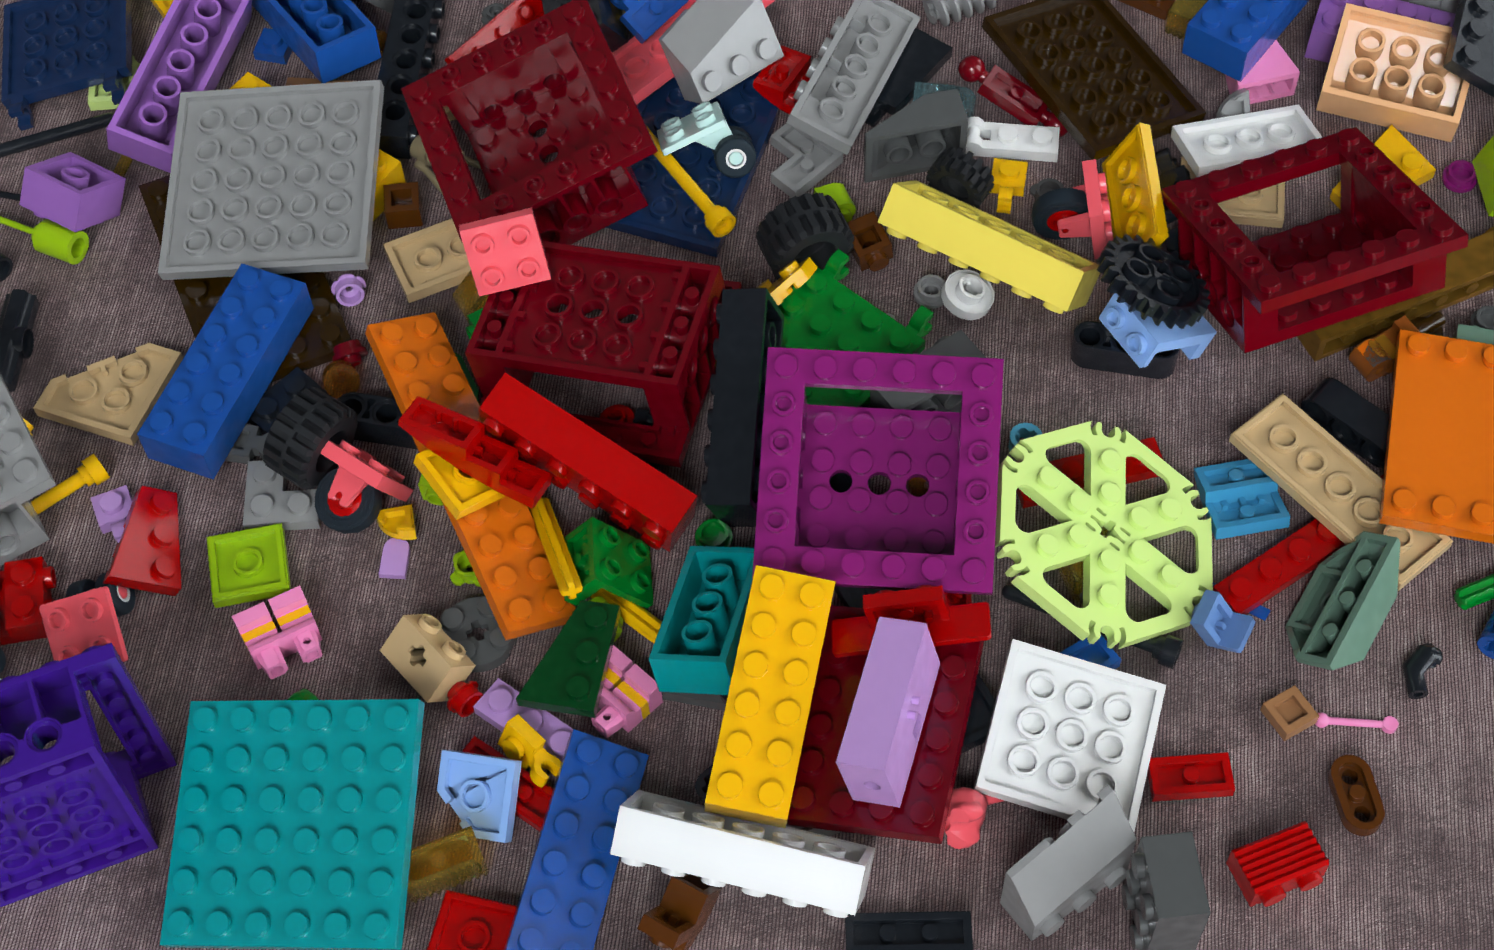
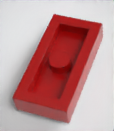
M1228 752L1150 758L1147 775L1152 802L1234 795L1235 784Z

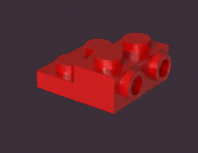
M43 556L5 562L4 571H0V646L47 638L39 607L55 601L52 599L51 589L57 587V578L54 567L48 566Z

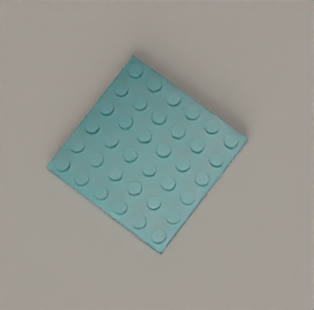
M420 699L191 701L160 946L167 948L402 950L425 703Z

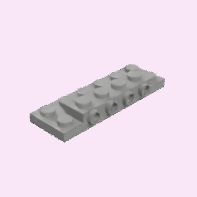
M854 0L845 18L837 17L829 33L834 36L833 39L825 38L817 54L822 57L821 60L814 58L805 75L810 80L806 82L802 79L793 96L798 101L786 123L848 155L921 17L890 0Z

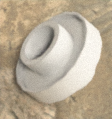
M967 269L956 270L948 276L941 289V298L944 306L960 319H980L988 313L994 302L995 292L991 283L981 278L980 274L976 271Z

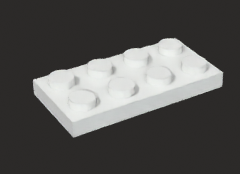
M1299 104L1174 125L1171 131L1172 140L1196 177L1209 174L1214 170H1222L1241 164L1245 160L1260 158L1280 149H1288L1304 144L1312 139L1322 138Z

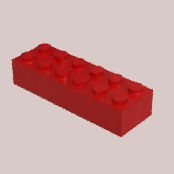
M506 372L479 407L481 423L485 424V435L518 448L519 460L552 473L551 483L561 489L569 487L579 494L578 499L586 506L594 510L598 507L611 514L609 518L617 526L628 530L629 527L642 534V541L653 549L660 550L662 547L670 552L694 518L697 503L696 494Z

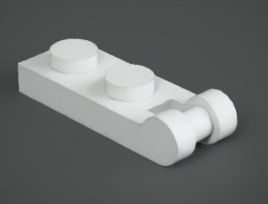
M969 117L965 154L970 151L974 153L973 156L1057 162L1060 127L984 122L979 117Z

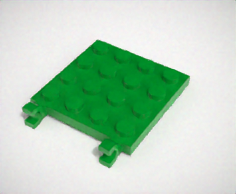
M840 249L833 253L823 270L817 268L810 279L800 288L796 289L792 285L793 291L778 306L784 314L782 348L920 354L925 349V340L922 337L932 330V325L928 321L933 317V312L923 305L917 309L911 317L909 324L905 327L838 282L849 274V269L844 266L849 261V256ZM805 387L807 404L867 407L870 404V390Z

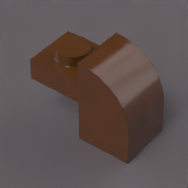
M687 873L684 877L672 876L659 906L643 914L637 929L648 935V939L659 947L671 948L672 950H688L708 920L722 887L704 884L701 882L702 877Z

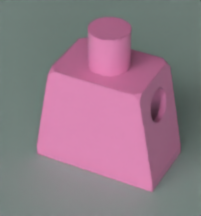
M1275 40L1241 82L1225 75L1229 94L1245 88L1249 90L1250 104L1294 95L1300 71L1278 41Z

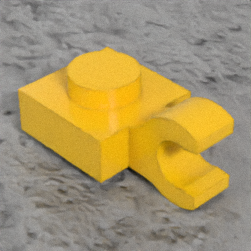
M994 158L991 173L994 177L992 182L994 187L990 193L998 194L996 212L1010 214L1013 196L1023 197L1028 162Z
M519 714L507 721L497 743L503 749L509 759L521 760V767L525 770L530 767L531 780L541 788L546 785L549 776L542 769L549 770L555 777L558 776L562 762L543 748L546 740Z

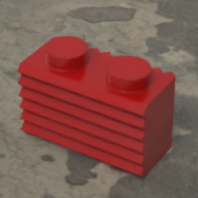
M1306 821L1231 850L1226 862L1250 907L1263 903L1265 907L1274 905L1286 897L1285 892H1290L1298 887L1302 892L1315 888L1323 882L1322 877L1330 864L1329 859L1325 857L1324 851L1321 850L1320 844L1317 843L1316 837Z

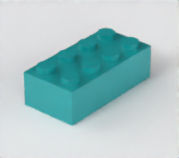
M689 547L649 656V662L659 692L728 695L752 585L754 548Z

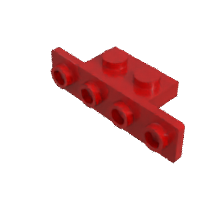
M921 585L915 589L900 591L881 590L875 594L863 595V610L866 616L835 619L832 621V652L836 658L868 654L879 617L927 623L934 646L987 641L992 638L989 603L978 602L949 606L942 585Z

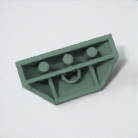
M1363 531L1355 537L1354 542L1340 548L1318 565L1285 626L1295 659L1299 663L1333 671L1365 659L1397 598L1400 540L1397 537Z

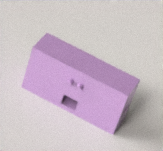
M879 617L836 760L838 769L853 800L898 808L901 806L940 667V661L927 623Z

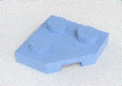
M442 750L437 792L446 804L449 803L461 820L460 826L468 837L502 843L512 842L522 765L521 760L455 750Z

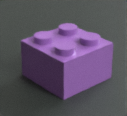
M68 152L25 167L19 205L33 211L34 215L40 218H47L73 232L82 231L93 225L120 216L126 178L72 152Z

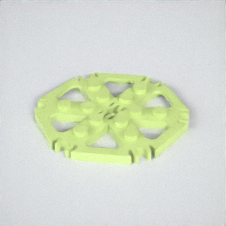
M1092 421L1022 439L1009 452L1017 462L1007 456L999 465L995 548L1004 546L996 554L997 558L1009 557L1015 563L1005 572L1007 577H1015L1010 583L1082 641L1087 638L1090 644H1094L1100 639L1101 632L1104 633L1107 637V648L1110 649L1118 643V649L1190 626L1192 612L1195 607L1193 603L1197 605L1200 602L1205 590L1213 591L1211 517L1207 520H1200L1209 510L1207 507L1196 509L1191 504L1200 495L1198 490H1190L1194 484L1128 431L1124 430L1121 433L1120 428L1115 426L1108 434V437L1105 436L1102 432L1101 422H1097L1092 428ZM1073 442L1082 444L1084 448V490L1047 460L1046 450ZM1126 458H1137L1157 476L1161 477L1167 484V493L1126 504ZM1017 488L1061 524L1031 533L1020 530L1015 522ZM1103 527L1109 531L1107 538L1100 534ZM1183 530L1192 532L1196 544L1195 573L1183 571L1147 541ZM1083 561V608L1074 606L1049 586L1043 578V573ZM1126 576L1167 608L1168 613L1142 622L1130 619L1126 613Z

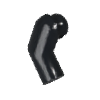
M1424 643L1418 645L1403 663L1402 669L1408 697L1411 699H1421L1429 694L1425 673L1429 668H1435L1436 664L1440 665L1442 662L1443 654L1433 644Z

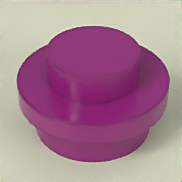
M1465 160L1453 161L1445 167L1442 173V182L1445 187L1457 193H1466L1473 190L1478 181L1473 164Z

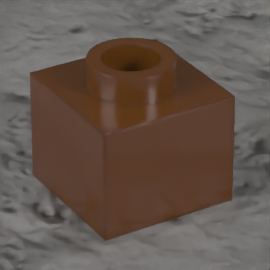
M409 182L383 185L384 213L388 229L423 226L422 196L419 183Z

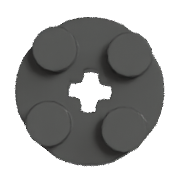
M485 595L482 597H471L456 603L451 608L446 609L440 618L443 631L452 640L465 648L466 655L476 665L472 672H485L502 665L510 656L509 652L513 648L514 643L516 645L518 639L517 637L505 641ZM475 628H485L488 630L484 632V639L477 641L475 636L468 637V635Z

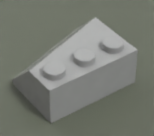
M696 0L688 10L685 9L659 38L684 100L700 104L710 101L784 57L762 0Z
M1106 785L1097 793L1099 797L1098 804L1086 815L1077 810L1067 819L1068 822L1059 831V838L1054 841L1052 837L1045 838L1006 871L1000 904L1031 941L1042 933L1045 937L1052 935L1064 924L1065 920L1063 918L1073 910H1076L1077 913L1083 912L1096 900V893L1106 886L1111 890L1126 879V871L1137 838L1114 790L1109 785Z

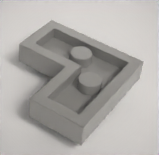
M787 123L770 136L771 145L789 158L771 173V183L791 198L805 194L843 163L842 152Z
M263 460L248 461L243 527L245 530L282 523L284 530L320 529L321 520L315 509V493L317 489L286 491V478L267 467Z

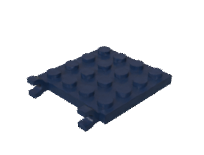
M21 0L4 5L1 102L7 108L11 118H18V127L21 131L34 128L33 115L29 104L99 84H103L105 92L111 91L114 105L121 102L126 92L123 78L132 76L131 0Z

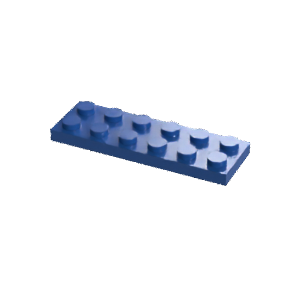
M573 729L566 746L504 950L594 949L620 858L610 854L619 808L621 804L639 790L649 755Z

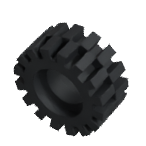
M950 147L948 150L945 149L927 172L926 181L930 182L928 186L979 208L994 187V183H992L994 177L989 175L991 170L988 166H982L984 161L980 157L975 160L973 158L974 153L968 151L967 154H964L963 148L958 147L955 151L954 147Z

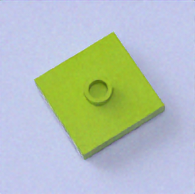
M282 523L206 537L212 602L215 608L273 598L291 589L285 532Z

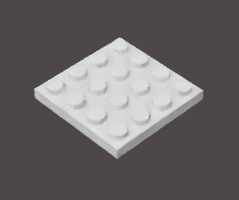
M1012 639L1009 644L973 789L994 798L1068 819L1077 810L1086 815L1098 804L1099 797L1097 793L1106 785H1109L1114 790L1133 832H1135L1166 685Z

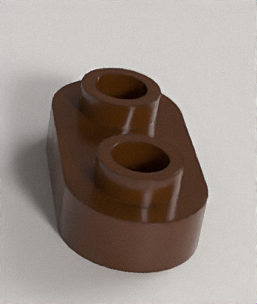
M1343 755L1333 762L1328 773V783L1341 822L1349 832L1355 835H1372L1381 826L1385 817V809L1371 768L1366 761L1358 756ZM1349 776L1355 783L1347 784L1343 781L1342 777ZM1354 814H1364L1367 821H1359Z

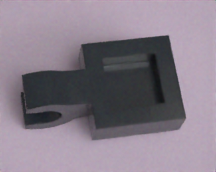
M1168 147L1155 153V158L1161 171V175H1159L1161 189L1175 185L1179 181L1191 179L1190 172L1185 165L1179 166L1177 159L1171 158ZM1163 202L1164 211H1165V210H1167V209H1169V208H1168V207L1166 206V204Z

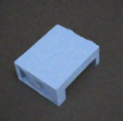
M1117 293L1113 294L1099 316L1102 324L1139 368L1147 367L1158 352L1179 348L1189 360L1199 358L1217 333L1204 316L1201 317L1199 322L1196 321L1192 327L1187 324L1184 329L1179 328L1176 324L1172 329H1169L1164 321H1161L1159 326H1157L1151 317L1148 316L1143 320L1139 311L1129 312V304L1126 302L1118 303L1116 301L1119 297Z

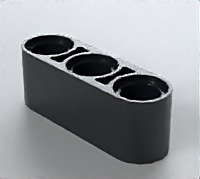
M1085 321L1076 326L1070 351L1072 361L1079 367L1153 379H1165L1173 374L1179 349L1158 352L1147 367L1139 368L1101 322Z
M1330 377L1325 378L1302 401L1301 409L1336 440L1372 465L1384 469L1389 415L1342 382Z
M349 392L337 399L357 413L358 425L354 440L418 450L412 436L398 426V420L402 413L395 398Z

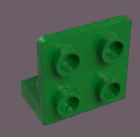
M594 517L589 518L564 537L583 586L582 592L576 594L577 598L570 600L568 596H564V601L577 606L581 600H586L603 588L646 609L653 605L650 546L645 542Z

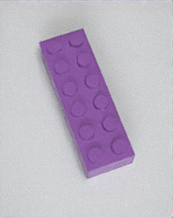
M173 0L106 128L109 150L168 173L171 172L180 92L216 89L252 17V0Z

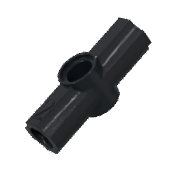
M13 289L11 293L6 295L0 315V374L9 392L15 391L23 359H29L32 355L34 348L32 328L40 303L36 295L21 289Z

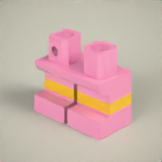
M300 585L268 599L275 619L281 629L279 633L264 602L231 616L257 669L262 668L270 679L277 678L289 670L284 658L298 652L303 663H309L322 657L320 645L322 637Z
M614 645L598 705L601 710L596 714L595 718L591 719L592 725L605 738L610 737L621 728L629 733L663 703L662 692H659L656 681L637 664L633 665V661Z

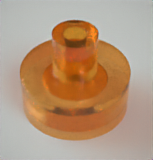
M337 360L328 364L324 369L322 383L326 392L338 399L343 394L357 392L360 386V377L356 368L350 362Z

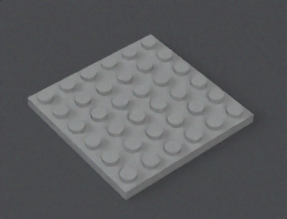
M366 80L180 92L158 275L161 279L233 277L241 263L275 274L369 269L384 85L382 81Z

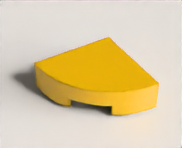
M412 504L380 510L377 523L386 535L401 540L417 539Z

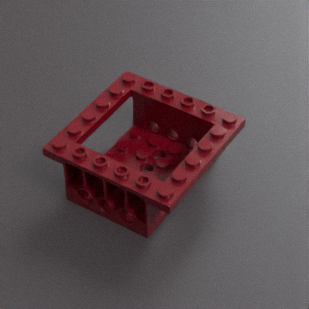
M572 0L401 88L460 239L459 225L532 207L541 241L571 245L648 206L631 165L658 152L588 0ZM446 105L468 135L492 195L482 200L444 109ZM547 128L543 136L534 137L537 130ZM558 152L557 157L553 161L544 162L547 155Z
M1357 127L1343 129L1326 137L1312 139L1304 144L1288 149H1280L1260 158L1245 160L1241 164L1222 170H1214L1209 174L1190 180L1179 181L1175 185L1161 189L1163 202L1178 218L1179 259L1181 261L1189 260L1190 264L1188 267L1199 270L1200 273L1197 278L1205 280L1207 284L1204 288L1210 291V295L1207 297L1211 300L1207 307L1208 310L1244 353L1445 288L1447 254L1468 247L1469 235ZM1341 165L1340 213L1326 216L1323 219L1308 224L1295 226L1292 229L1277 234L1264 236L1252 242L1217 204L1332 166Z
M542 241L551 279L489 294L466 348L465 355L482 394L479 406L482 405L505 372L529 387L534 372L642 388L644 389L654 421L653 426L570 414L644 462L681 468L710 387L711 374L716 370L717 360H715L713 354V342L715 338H719L720 329L716 319V307L718 303H722L723 289H742L741 282L723 280L721 268L718 265ZM561 304L568 305L564 311L559 312ZM594 309L603 310L598 317H585L586 314L591 313ZM630 314L638 316L631 323L620 322L621 319L626 318Z

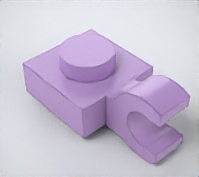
M126 485L90 498L102 533L105 534L112 531L118 543L122 537L123 526L133 502Z

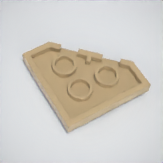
M147 343L136 347L137 352L117 360L115 356L86 366L87 371L69 378L65 374L53 378L46 386L33 409L39 417L134 446L138 440V431L183 360L182 353Z

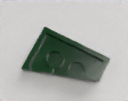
M581 600L517 696V705L595 718L621 615L620 605Z

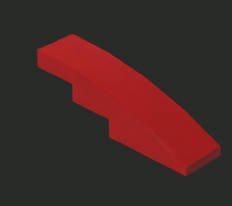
M417 396L398 420V426L465 474L532 509L551 485L552 473L519 460L518 448L485 435V424L425 398Z

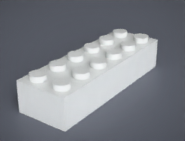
M637 790L620 805L610 854L621 857V862L635 867H643L646 863L661 867V872L675 877H684L686 873L702 877L701 882L714 887H724L726 883L742 887L741 891L754 897H765L766 894L783 897L782 902L787 905L806 907L807 904L822 907L824 913L839 918H846L848 914L855 916L866 895L875 853L874 847L786 826V828H780L704 812L705 806L642 790Z

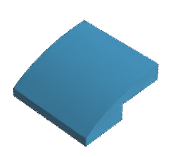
M1244 459L1194 468V477L1203 508L1207 507L1209 510L1206 517L1207 519L1211 517L1212 532L1216 540L1289 527L1290 514L1278 493V484L1251 460Z

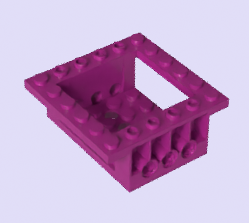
M768 347L752 580L755 566L759 565L836 581L835 586L908 590L915 589L921 585H942L945 593L992 595L1004 359ZM805 387L962 395L960 412L807 404ZM837 473H845L851 477L852 486L845 492H836L830 486L831 478ZM883 475L889 479L891 486L886 493L878 495L870 491L868 483L873 476ZM914 477H921L927 481L929 489L923 496H913L907 491L906 485L908 481Z

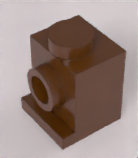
M872 211L847 222L854 235V241L852 242L854 246L851 253L860 270L864 271L870 268L871 271L875 272L885 268L889 264V259L894 258L892 243L882 225L878 223L875 212Z

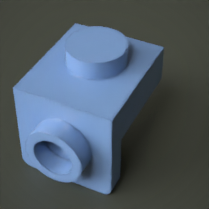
M1205 590L1200 602L1193 609L1190 624L1207 646L1241 653L1253 630L1255 620L1252 616L1233 612L1219 592Z

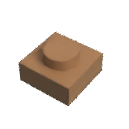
M1295 685L1264 702L1260 709L1283 741L1316 724L1319 718L1318 713Z

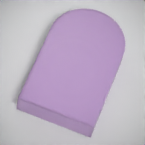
M391 538L384 544L379 578L406 579L411 552L409 543L406 540Z

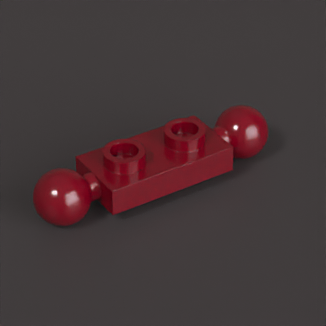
M969 55L960 61L958 66L960 77L966 82H980L982 85L977 93L1026 125H1037L1038 122H1041L1043 126L1060 127L1059 137L1067 134L1066 128L1052 112L1050 113L1046 110L1048 108L1047 105L1032 88L997 65H994L991 71L988 72L985 70L983 60L978 56Z

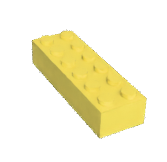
M917 180L893 183L878 219V223L888 227L886 230L888 234L900 239H906L907 237L918 241L917 247L926 252L937 254L939 251L950 256L948 261L951 264L964 269H968L971 266L981 271L979 276L989 282L999 284L1000 281L1012 286L1011 291L1021 297L1031 299L1034 296L1044 301L1043 306L1055 313L1063 314L1064 311L1068 312L1086 306L1100 275V272L1097 271L1099 264Z

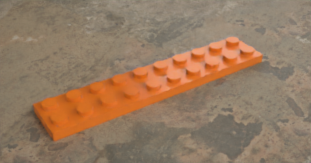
M435 312L367 325L365 335L402 415L416 397L420 396L481 422L479 403ZM412 436L419 453L428 449ZM505 496L456 520L443 503L505 641L566 624L576 607L564 601V596L559 591L539 538L535 521L526 505Z

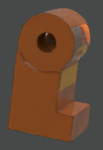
M1406 315L1395 320L1392 327L1374 338L1361 342L1350 353L1348 360L1366 381L1372 382L1381 376L1394 372L1396 343L1400 329L1420 332Z

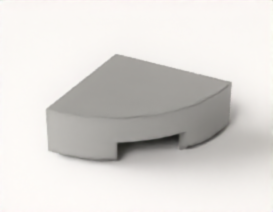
M1242 88L1230 94L1220 105L1216 118L1251 113L1249 90Z

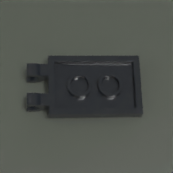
M915 28L865 123L874 127L886 113L894 115L903 109L952 57L953 47Z

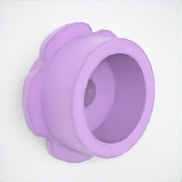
M351 273L339 276L338 281L332 283L331 292L333 295H336V299L341 305L355 306L364 299L366 282L360 276H354Z

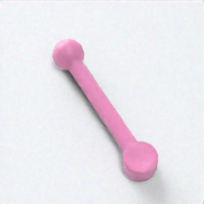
M1323 712L1318 713L1319 718L1315 724L1319 728H1325L1328 725L1381 728L1388 734L1394 733L1399 725L1397 719L1392 716H1387L1383 720L1329 717Z

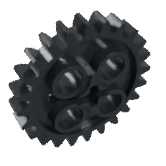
M1127 234L1122 239L1116 236L1113 241L1107 243L1097 260L1100 264L1097 271L1103 274L1100 280L1110 284L1107 289L1108 292L1119 295L1116 301L1129 304V312L1139 311L1143 320L1148 316L1151 317L1157 326H1159L1161 321H1164L1169 329H1172L1175 324L1181 329H1184L1187 324L1192 327L1196 321L1199 322L1211 302L1207 298L1210 295V291L1204 288L1207 282L1197 278L1200 273L1199 270L1190 269L1188 267L1190 264L1189 260L1181 261L1178 258L1179 252H1168L1166 244L1163 243L1160 247L1156 246L1152 238L1144 242L1139 235H1136L1134 239Z

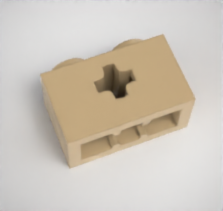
M429 614L403 615L380 649V652L427 703L448 701L447 694L451 687L457 682H465L476 666L466 655L465 648L452 640L443 631L440 621Z

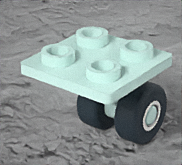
M718 101L712 104L710 102L701 103L692 109L691 114L681 119L679 117L670 118L661 124V129L657 130L660 149L664 156L693 142H697L712 149L718 170L727 177H743L751 172L755 166L756 152L749 134L740 127L728 126Z

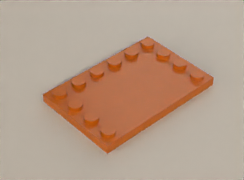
M1400 329L1396 343L1379 524L1494 544V345Z

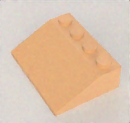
M1346 3L1316 110L1388 128L1392 124L1397 130L1452 142L1460 123L1470 84L1443 68L1453 27Z

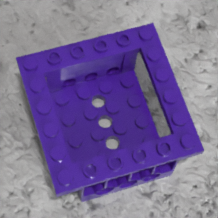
M113 644L92 646L73 657L61 661H50L31 672L1 679L0 764L9 756H13V758L8 763L0 765V907L158 849V843L139 779L174 767L177 763L169 743ZM90 690L124 746V750L103 752L85 691ZM57 740L50 748L43 749L50 741Z

